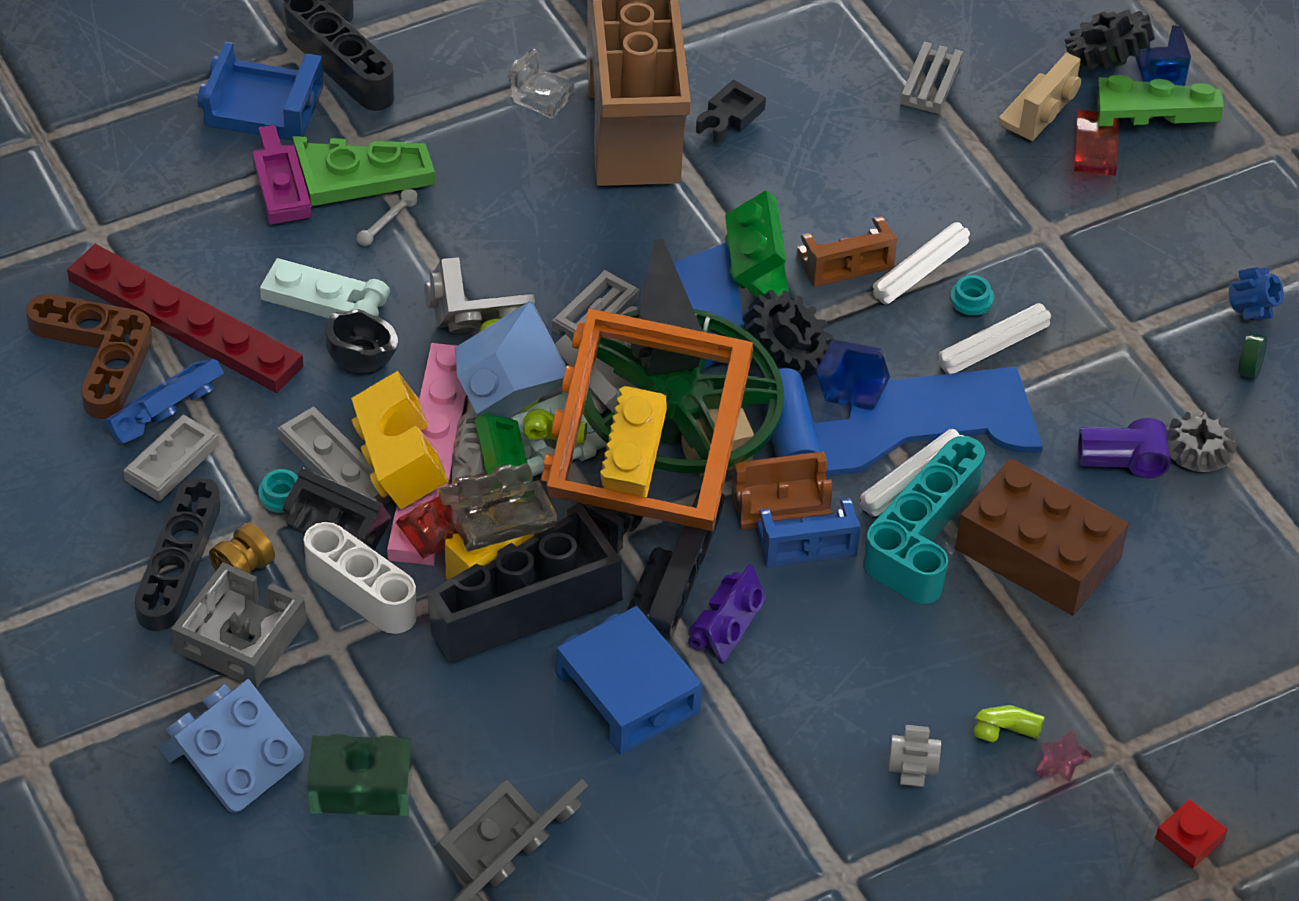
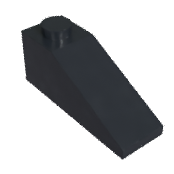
M663 238L654 239L638 319L703 332ZM630 343L634 357L641 359L647 376L699 367L700 357Z

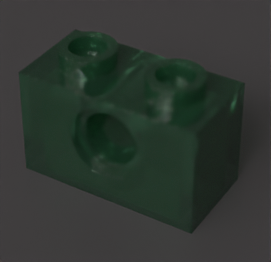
M332 734L329 736L312 735L307 781L309 812L409 816L413 768L411 739L397 738L389 735L380 737H349L344 734Z

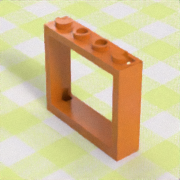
M588 308L585 323L578 322L577 329L574 331L572 348L579 349L575 366L567 365L563 378L562 392L568 393L565 410L557 409L554 416L551 436L558 438L554 455L546 454L543 463L544 469L541 481L548 482L549 497L577 503L581 502L582 504L713 531L752 359L753 342ZM601 337L729 364L697 508L567 481Z

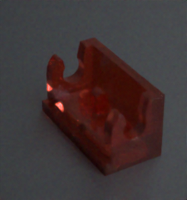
M484 473L476 474L469 478L463 486L460 484L433 500L419 505L409 513L399 517L395 522L423 559L444 548L445 540L452 539L453 534H460V529H466L467 524H474L475 519L481 520L482 515H488L489 510H496V505H502L503 500H508L502 490L487 496V499L480 494L479 484L483 483L486 479Z

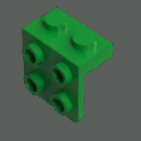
M765 190L725 214L727 228L725 241L730 249L731 277L741 289L746 288L756 297L760 294L764 296L768 290H773L777 296L782 290H787L789 294L784 264L787 261L777 198Z

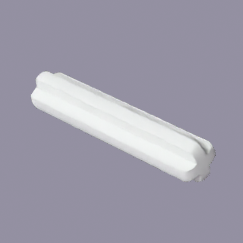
M959 222L948 226L873 284L874 290L872 294L874 298L879 299L882 304H889L967 245L969 242L968 236L970 235L969 230L963 228Z
M1037 303L940 351L938 354V365L946 374L956 373L1048 327L1051 314L1049 310L1045 309L1043 304Z
M955 429L947 430L861 494L860 507L862 510L866 511L871 517L879 516L949 440L963 435H959Z

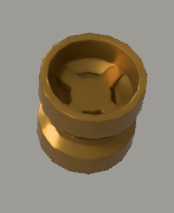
M249 522L235 530L233 539L230 541H220L209 550V558L216 571L224 562L251 574V571L255 568L263 569L273 562L275 551L264 532Z

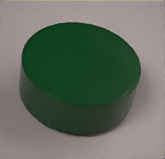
M1253 333L1246 336L1239 359L1238 372L1240 376L1252 379L1258 378L1266 352V336Z

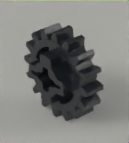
M1130 9L1120 13L1115 11L1106 13L1104 11L1093 15V20L1090 23L1082 22L1080 24L1081 29L1071 30L1069 32L1071 37L1065 38L1067 53L1081 59L1079 68L1087 64L1089 69H1094L1101 65H1104V68H1108L1110 65L1118 67L1127 63L1129 56H1139V49L1150 48V41L1155 40L1149 15H1143L1142 11H1137L1131 14Z
M768 290L764 296L760 294L748 307L749 311L742 318L748 324L744 330L761 343L773 358L778 369H793L804 380H808L829 362L828 358L834 353V349L828 345L833 340V335L823 331V328L828 323L823 319L817 320L814 316L817 309L814 306L808 309L804 307L801 296L798 295L795 300H791L787 290H782L778 296L773 290Z

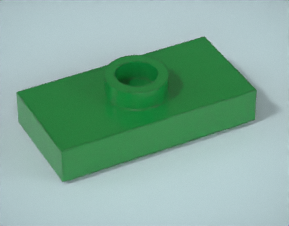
M488 413L475 419L484 459V468L487 472L493 502L503 504V500L510 501L511 495L518 496L528 506L536 503L518 421Z

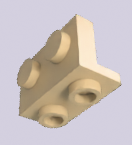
M1066 52L1046 75L1038 74L1000 115L999 125L1034 141L1043 129L1055 119L1061 109L1077 94L1081 85V78L1078 77L1081 59Z

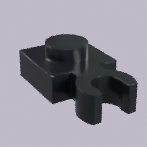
M733 79L708 101V111L702 112L697 117L696 133L701 134L707 128H715L713 142L716 144L723 142L727 137L728 128L733 127L741 132L765 110L766 97Z

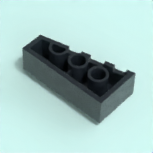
M579 502L568 508L567 517L553 524L548 520L535 528L534 536L518 546L511 542L497 551V558L485 566L476 563L427 592L431 634L448 661L453 663L622 601L621 559L584 506Z

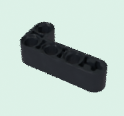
M283 0L286 36L304 54L322 56L323 71L362 107L372 111H379L393 104L395 100L393 64L390 59L350 24L354 18L353 0Z

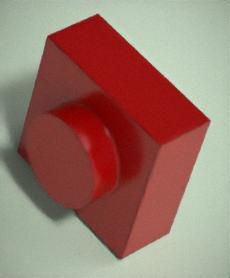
M1189 799L1158 827L1155 839L1190 867L1194 868L1225 840L1228 829Z

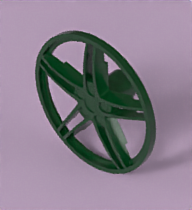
M693 308L703 332L710 333L711 331L720 336L753 342L752 360L763 378L747 377L741 408H747V404H769L767 416L758 432L748 442L731 451L727 467L729 468L756 454L774 434L783 409V383L773 358L750 333L725 318ZM640 309L623 315L638 318ZM601 337L596 358L614 368L613 373L639 389L666 395L667 410L660 441L670 444L682 443L681 436L683 435L690 448H695L701 458L691 460L656 455L654 468L678 473H705L710 446L695 420H700L711 444L715 424L708 409H719L726 375H703L706 359L701 358L698 368L647 376L641 359L634 357L631 345L622 341ZM589 385L583 415L597 435L608 443V435L611 433L610 426L613 424L612 417L615 415V411L603 419L594 405Z

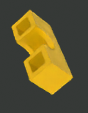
M398 371L351 398L357 415L352 419V423L359 436L366 442L361 446V450L369 465L375 470L370 474V478L374 487L383 498L390 495L402 510L448 483L438 452L421 432L429 427L420 399Z

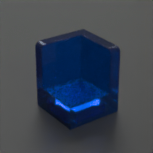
M1172 25L1168 47L1139 49L1140 55L1136 57V61L1143 82L1163 79L1172 82L1174 85L1185 86L1191 54L1181 25Z
M834 339L816 371L825 401L873 410L876 407L890 379L886 361L880 348Z

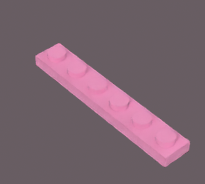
M431 343L419 398L429 427L421 432L438 452L448 483L402 510L398 505L396 506L387 548L388 561L432 566L435 563L452 479V454L456 440L457 424L459 419L465 414L468 399L457 377L456 345Z

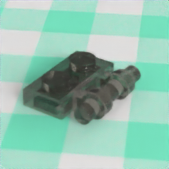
M526 463L512 467L510 464L501 465L494 468V473L472 478L471 475L455 478L454 484L438 489L439 498L443 506L456 503L451 505L450 517L468 552L556 527L557 513L540 481L527 483L533 480L529 464Z

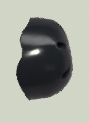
M354 309L344 313L335 312L327 321V351L332 360L347 371L355 373L374 372L385 366L396 351L398 337L393 327L385 320L364 310Z

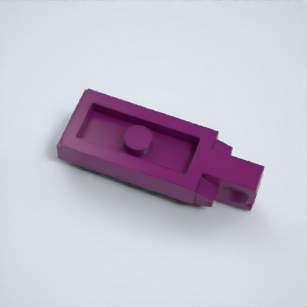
M276 125L259 127L261 149L253 150V165L269 224L312 217L311 204L294 145L281 146Z

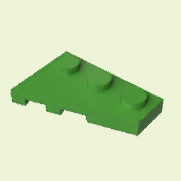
M1113 75L1109 78L1099 77L1098 126H1112L1113 118H1132L1131 122L1133 125L1148 124L1149 119L1158 116H1164L1166 120L1172 123L1221 122L1224 107L1222 90L1215 89L1208 84L1196 83L1191 86L1174 85L1172 82L1163 79L1142 82L1133 81L1130 77L1123 75Z
M292 136L311 206L435 184V170L425 143L374 141L369 146L347 145L346 139L330 138V144L308 143V137Z

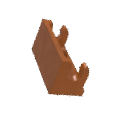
M882 216L872 218L876 228L870 229L868 234L852 238L846 237L839 239V241L817 245L810 233L801 235L804 245L797 247V256L813 287L893 269L897 237L895 233H892L885 219Z
M825 452L745 461L734 465L732 498L741 530L756 528V520H761L759 516L760 509H769L773 522L831 514L832 480H826L827 459Z

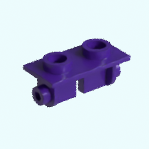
M748 564L743 573L733 572L732 575H726L723 578L721 585L709 601L711 610L704 609L696 622L688 630L689 645L699 651L704 650L705 647L713 648L719 663L724 664L734 647L740 642L743 633L767 599L753 564Z

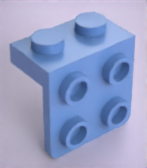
M249 679L230 690L226 683L202 701L208 709L194 719L190 712H188L165 729L170 738L158 747L169 763L184 754L220 802L231 813H237L244 809L304 759V751Z

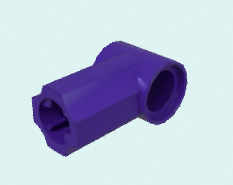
M1141 418L1133 421L1127 428L1080 427L1077 454L1078 464L1081 466L1130 467L1131 472L1141 478H1156L1166 473L1170 468L1166 426L1158 419Z

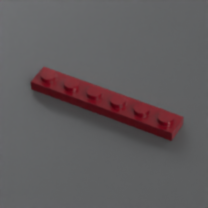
M97 244L89 248L67 269L68 279L71 283L114 306L145 313L150 319L151 326L204 355L217 360L219 363L276 394L304 367L303 354Z

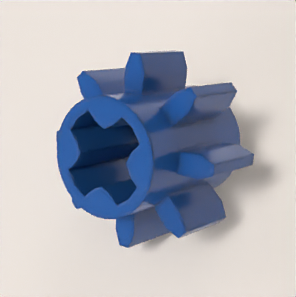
M1255 266L1239 270L1240 281L1232 282L1229 287V301L1234 311L1243 313L1244 320L1254 319L1258 321L1273 318L1272 307L1279 306L1284 297L1283 286L1278 276L1269 274L1267 267L1259 269Z

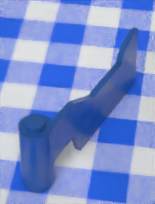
M1017 366L855 384L850 419L817 423L813 422L801 375L793 369H778L784 388V403L779 424L771 437L775 456L784 457L824 451L827 459L826 476L862 472L905 443L935 440L949 429H955L959 435L963 436L987 434L993 443L1011 451L1037 453L1042 452L1043 449ZM762 404L765 416H767L769 404Z

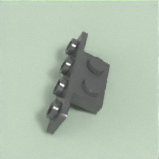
M581 778L566 789L539 815L507 779L499 784L433 846L467 884L450 901H482L483 899L477 892L488 882L495 888L517 868L511 860L521 850L528 856L550 836L544 828L554 818L560 824L568 819L582 805L577 796L589 785Z

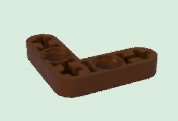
M42 294L31 299L27 304L26 314L29 329L34 335L99 348L81 389L85 412L97 419H107L122 410L152 343V329L149 317L138 310L54 294ZM86 319H96L101 322L92 329H83L78 326L80 322ZM131 333L129 344L125 343V335ZM113 359H124L129 362L127 366L121 369H111L106 366ZM105 384H108L110 394H105L103 396L106 390Z

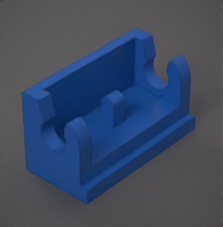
M840 499L842 509L837 510L836 514L775 522L772 520L769 509H760L759 516L761 520H756V531L766 567L857 556L861 526L859 519L856 517L851 499Z

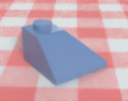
M531 301L455 347L457 377L476 414L480 417L488 413L509 418L563 384L566 365L534 303Z

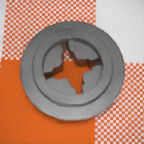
M1187 411L1182 419L1172 418L1166 430L1169 456L1177 464L1189 470L1198 472L1216 471L1228 465L1235 455L1237 443L1234 440V429L1225 428L1223 418L1209 419L1206 411L1199 417H1195ZM1197 434L1205 436L1206 442L1203 444L1202 449H1198V443H1196Z

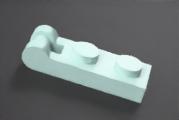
M277 258L260 287L261 300L329 318L335 312L344 313L354 309L364 310L378 317L379 311L377 308L386 303L390 295V289L387 284L378 279L363 282Z

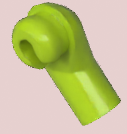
M544 409L529 411L523 419L524 434L529 439L535 441H557V437L551 436L555 415ZM581 421L577 444H585L587 436L586 421Z
M1012 705L980 710L974 718L977 719V723L973 729V734L975 737L995 742L999 737L1000 728H1004L1038 740L1045 716Z

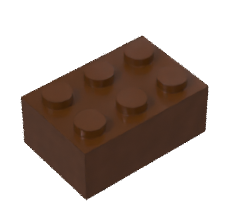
M1010 458L961 513L955 550L1074 616L1121 559L1129 523Z

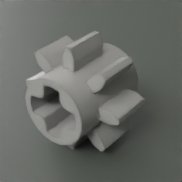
M906 725L905 736L892 735L888 772L900 773V785L924 787L925 776H938L941 740L929 739V727Z

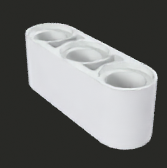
M317 523L306 531L304 536L306 571L314 582L387 633L398 634L412 628L417 618L416 586L414 580L408 574L334 523Z

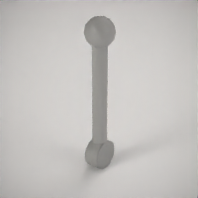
M412 189L403 190L400 195V201L372 227L368 230H362L357 234L356 240L358 244L363 247L371 245L373 236L402 209L416 205L417 192Z

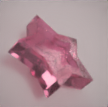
M1071 730L1056 742L1040 743L1044 758L1036 772L1040 778L1060 775L1070 782L1075 768L1092 757V755L1086 748L1078 746L1077 736Z

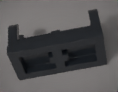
M302 467L298 473L299 477L287 496L282 511L289 513L286 520L288 527L305 534L311 526L317 523H334L375 551L392 520L384 505L377 500Z

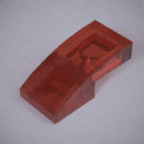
M1077 110L1075 122L1076 141L1073 154L1074 172L1116 176L1119 118H1113L1112 126H1098V112Z

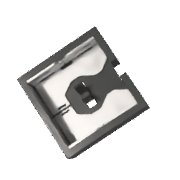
M223 562L172 627L174 652L242 683L249 679L257 689L307 622L305 598L271 583L267 588L269 609L256 604L259 601L257 577ZM249 636L253 637L251 642L246 641Z

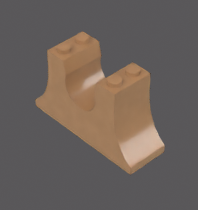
M587 0L586 70L589 98H595L594 159L597 186L681 183L684 130L687 115H690L691 100L679 0Z

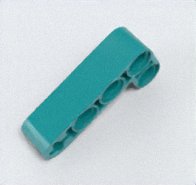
M958 436L949 440L870 526L867 532L864 554V569L869 576L907 599L919 604L933 603L941 597L944 591L948 556L945 550L932 542V540L980 486L985 449L979 441L969 436Z

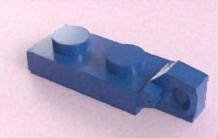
M215 359L197 361L126 404L127 407L104 420L105 425H107L117 444L126 443L143 435L145 424L150 422L151 418L154 422L161 421L174 414L178 410L175 403L188 396L190 400H194L208 393L214 388L211 381L223 375L224 371Z

